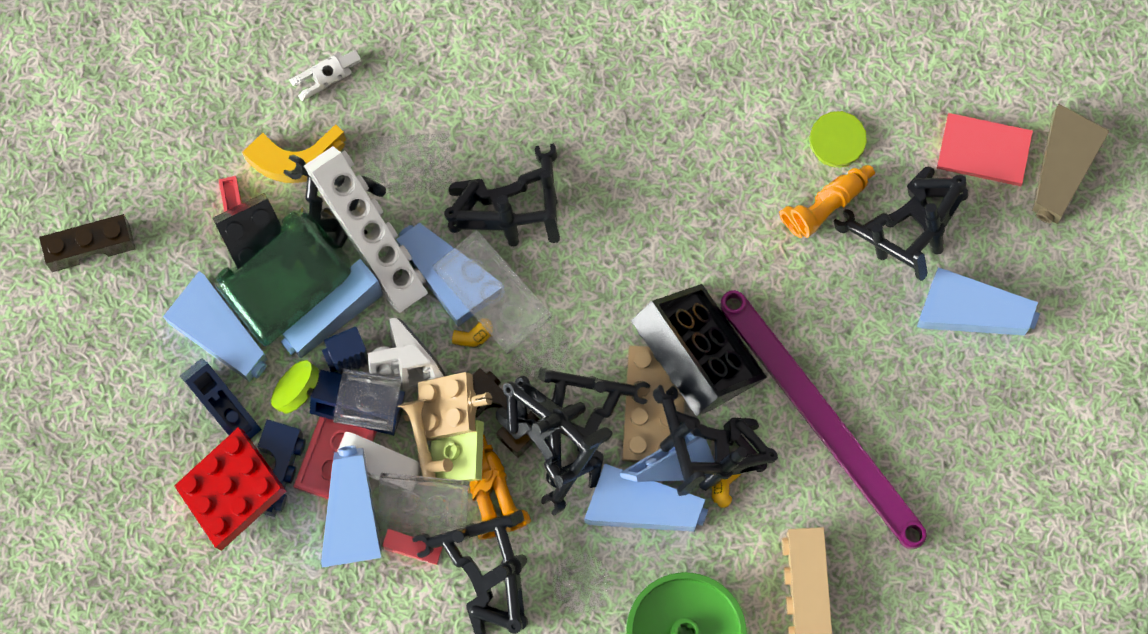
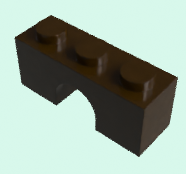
M124 214L39 237L45 264L52 272L80 265L79 260L89 255L106 254L110 257L136 250L130 224Z
M481 368L473 374V389L476 395L489 392L492 396V399H489L492 400V404L477 407L476 418L489 408L499 409L503 407L507 409V397L499 387L501 384L500 380L491 371L485 373ZM532 411L527 413L528 419L534 418L539 422L540 419ZM503 426L496 432L497 438L517 458L534 443L528 434L515 439Z

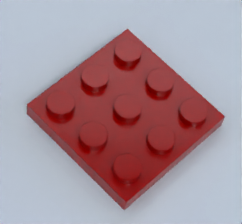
M239 427L174 485L214 547L221 551L287 492L246 432Z

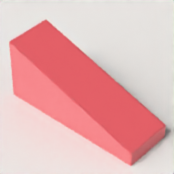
M232 176L219 179L224 212L242 204L237 177Z
M391 529L387 530L383 542L384 550L435 565L438 564L443 547L434 548L430 555L421 558L417 556V553L426 549V544L423 541L413 542L412 539L414 537Z

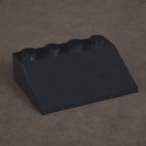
M703 284L653 300L631 320L638 334L647 343L655 359L660 362L670 377L671 382L677 387L686 400L688 407L696 416L717 408L767 378Z

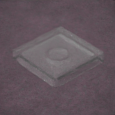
M343 369L333 422L392 432L401 378Z

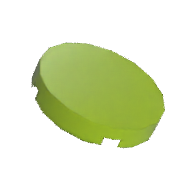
M834 111L822 115L813 124L809 136L810 148L818 160L834 168L849 166L859 159L867 143L866 130L861 121L854 115L843 111Z
M308 360L294 364L278 381L273 390L271 405L284 414L297 410L309 397L306 394L309 388L314 389L319 378L318 368Z

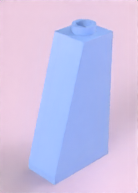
M421 223L415 226L409 225L399 233V237L396 239L399 247L403 245L412 257V260L409 262L415 269H419L426 280V285L458 327L505 294L504 286L501 282Z
M359 259L280 330L284 337L280 342L290 355L296 352L302 358L322 343L324 339H327L383 296L379 281L364 262Z
M938 267L916 327L935 330L1026 335L1029 328L1035 329L1040 313L1035 311L1038 304L1036 301Z
M199 271L163 317L168 324L248 382L253 377L259 378L267 367L265 354L209 280Z
M354 445L341 447L338 449L339 452H334L321 558L322 568L381 558V544L364 449H356Z
M604 464L584 518L586 524L595 526L695 532L697 524L703 526L709 509L703 508L705 504V499L692 494L679 496L677 489L655 481L637 482L624 479L620 475V472L623 471L622 469Z

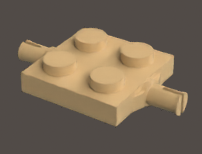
M464 372L418 382V400L427 399L422 406L421 413L427 441L476 432L475 415L477 407L492 404V400H489L492 399L489 392L476 395L473 389V374ZM408 414L403 415L405 421H410Z

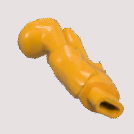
M865 165L860 169L853 168L849 170L847 175H840L817 193L815 203L809 208L803 205H797L795 208L786 206L779 211L782 222L795 236L799 238L805 236L808 238L818 230L820 225L835 209L841 206L845 208L854 197L865 189L868 185V179L875 175V170L872 166Z
M484 434L482 480L469 482L470 493H472L473 501L477 499L482 522L497 518L490 497L493 489L502 516L518 511L507 486L505 469L498 455L493 451L492 445H488ZM521 510L524 521L514 527H506L507 532L520 529L529 524L531 518L528 512ZM492 531L477 537L479 540L494 538L496 535Z

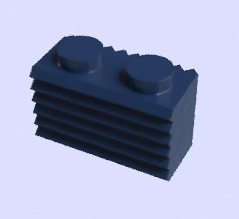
M356 326L324 339L327 348L323 349L322 353L331 372L337 371L341 375H348L349 372L354 373L355 369L359 370L360 367L364 368L365 365H368L367 350Z

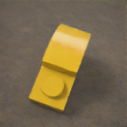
M335 124L310 148L291 152L279 148L262 133L242 153L245 160L262 175L279 182L301 183L306 182L308 176L302 175L300 179L295 180L283 173L284 170L292 171L296 167V163L288 159L289 155H296L307 164L332 146L341 152L345 146L346 137L344 131Z

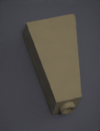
M1060 104L1056 107L1051 118L1032 211L1037 213V218L1049 224L1052 222L1058 224L1109 133V130Z

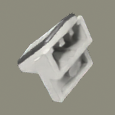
M400 318L389 319L393 348L379 347L374 349L373 352L367 353L371 383L374 384L400 379L402 390L418 387V382L446 376L438 360Z

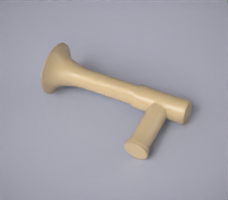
M427 399L407 402L397 407L403 408L410 418L424 483H429L437 480L435 472H450L453 468V463L450 459L432 461L421 414L422 406Z

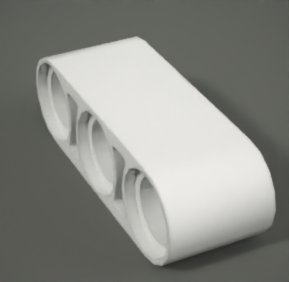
M345 432L339 448L351 445L356 446V449L363 448L369 477L397 489L398 486L405 488L404 491L407 493L413 492L421 473L418 461L359 435Z

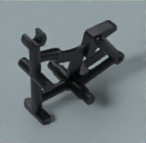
M550 144L551 150L546 154L541 153L540 147L536 146L535 156L536 160L541 163V168L520 175L518 181L510 185L487 190L482 179L452 183L449 187V194L459 197L452 207H448L444 211L445 218L448 220L449 231L452 233H457L461 230L503 231L508 245L514 247L519 244L518 225L544 222L549 242L558 243L560 241L556 212L558 200L554 187L552 163L557 159L556 146ZM541 180L545 210L521 214L513 213L508 197L526 192L528 184ZM477 201L484 206L493 204L495 211L471 210Z
M289 155L288 159L295 162L296 167L292 171L284 170L283 173L295 180L300 179L302 175L308 176L305 199L309 202V216L304 232H293L290 234L281 263L286 269L291 270L296 260L299 259L305 267V273L310 277H315L318 282L323 284L329 280V271L348 236L330 208H324L322 211L323 199L317 196L318 188L304 168L306 162L296 155ZM345 176L337 177L334 185L340 187L344 183ZM362 176L369 187L368 192L379 197L385 195V186L369 177ZM359 199L351 202L349 211L356 209ZM364 229V234H368L366 229ZM317 233H328L316 256H314L308 247L317 243L319 238Z
M925 167L907 185L908 195L911 197V200L900 209L891 214L882 213L864 225L855 221L854 213L851 210L845 209L843 214L847 221L841 222L835 219V229L840 233L853 232L875 246L877 259L885 260L888 254L913 268L916 278L923 281L928 271L925 254L921 251L929 243L934 254H941L943 252L945 227L960 203L969 196L966 188V177L956 175L953 178H932L935 173L934 168ZM926 197H940L944 199L937 208L934 203L928 204ZM909 216H912L924 229V232L906 250L885 239L884 225L892 228Z
M540 368L538 379L542 382L555 383L552 401L561 408H563L567 385L591 389L599 393H609L603 407H597L593 410L585 428L571 422L584 437L597 431L602 420L612 415L621 395L631 396L639 404H646L648 401L645 398H639L637 395L640 388H650V384L645 381H637L634 385L602 380L594 376L586 377L552 371L547 368ZM557 429L547 437V440L555 454L559 456V461L556 463L561 472H564L573 463L564 467L561 465V434L567 435L561 429ZM598 450L595 451L589 460L593 465V469L589 472V488L597 486L601 474L604 456ZM547 472L545 477L546 481L551 486L557 488Z
M520 376L515 380V383L510 381L503 385V392L507 397V409L499 408L496 411V419L515 439L528 434L541 451L545 459L544 467L557 487L555 491L544 495L541 503L544 505L552 501L554 503V510H552L551 514L554 516L565 509L566 502L564 497L578 477L593 469V465L589 460L599 445L608 441L613 433L609 428L604 427L584 437L570 422L586 411L584 403L578 402L561 408L533 387L526 376ZM527 407L541 417L539 422L534 418L528 419ZM557 429H561L581 450L571 467L564 472H561L556 463L559 461V456L555 454L552 446L546 439Z
M659 385L653 391L655 401L663 405L671 433L660 443V448L664 452H669L675 447L684 482L677 488L679 496L689 494L698 485L702 490L706 491L722 479H728L732 475L755 470L763 472L767 468V463H774L778 459L777 452L772 448H768L753 431L759 428L756 419L731 418L724 424V430L710 428L701 424L697 417L676 411L674 400L678 397V391L675 386H671L666 391V394L662 385ZM691 432L694 436L714 441L715 462H691L684 437ZM741 433L749 440V442L756 448V450L759 453L755 451V449L748 443V441L741 435ZM735 442L739 448L730 453L729 446H732Z
M521 510L477 524L471 523L463 528L432 537L422 533L412 539L413 542L423 541L426 544V549L417 553L418 557H426L433 552L434 548L443 546L453 564L458 568L462 567L467 573L477 595L475 599L466 605L475 634H486L485 621L507 628L512 634L520 632L528 625V619L524 614L520 575L522 568L527 563V558L522 554L514 556L506 527H514L524 521ZM494 531L503 560L499 566L482 575L470 556L463 557L454 542L460 543L468 538ZM505 580L508 612L488 606L493 598L491 588Z

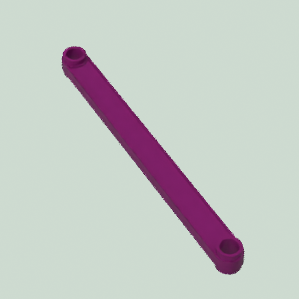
M736 290L725 293L720 303L724 316L899 542L910 550L921 547L927 537L922 523L747 298ZM729 299H737L742 306L737 310H732L727 307L726 302ZM910 528L916 529L920 533V541H909L905 536V531Z

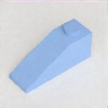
M691 432L684 437L691 462H715L706 439L694 436ZM675 447L669 452L659 449L620 472L622 478L637 482L684 481Z

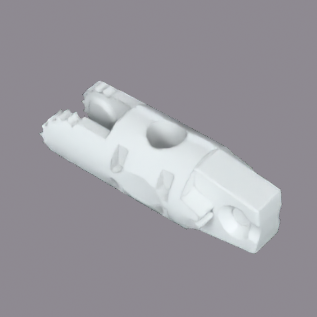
M356 50L344 56L338 52L289 79L292 86L303 83L310 77L314 79L316 84L303 90L298 95L301 101H304L352 74L349 68L360 63L361 58ZM326 69L331 70L333 74L325 76L323 71Z

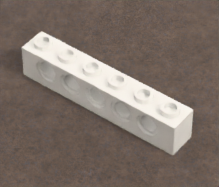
M332 146L304 165V168L361 259L379 281L381 290L388 302L400 313L428 294L423 286L426 280L418 268L413 269L409 261L412 260V257L403 245L399 247L394 239L398 234L389 222L385 223L380 215L384 212L379 203L374 198L370 200L365 192L369 187L361 175L356 176L352 171L351 167L354 166V163L345 150L340 152ZM344 175V183L340 187H335L334 183L337 177ZM359 199L357 209L349 211L351 202ZM369 223H374L373 230L369 234H364L365 227ZM388 246L387 254L379 258L378 254L381 248ZM402 269L401 277L393 281L394 273Z

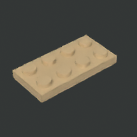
M629 345L627 384L634 385L637 381H645L650 384V388L642 387L637 392L639 398L648 400L646 404H639L631 396H626L622 461L639 462L661 449L660 443L671 434L663 405L655 401L653 391L659 385H662L666 394V391L675 385L671 382L670 377L660 362L655 359L649 346ZM677 389L678 397L674 400L676 411L684 413V397Z

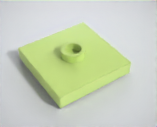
M475 420L476 432L431 440L430 452L432 461L450 459L453 463V468L450 472H435L437 480L429 482V484L443 485L482 480L484 422Z

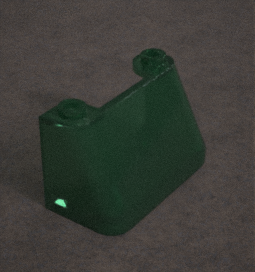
M303 207L297 212L293 210L287 214L282 220L283 227L281 228V233L240 269L237 267L232 269L226 267L216 276L215 287L263 346H267L275 341L341 285L351 273L349 256Z

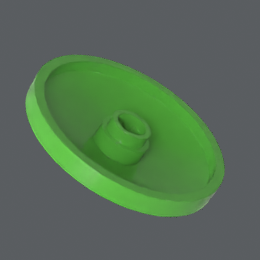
M688 572L669 574L649 584L634 601L626 623V634H747L744 614L730 591L710 577Z

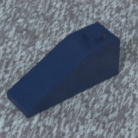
M203 358L180 375L181 379L228 436L237 427L243 429L250 439L262 430Z

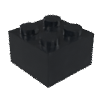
M265 193L213 217L214 223L240 275L283 255L288 238Z

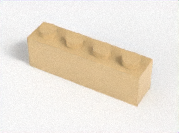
M824 527L788 529L787 537L782 538L783 556L788 555L789 567H784L785 585H790L791 597H786L787 615H792L793 626L788 627V634H832Z

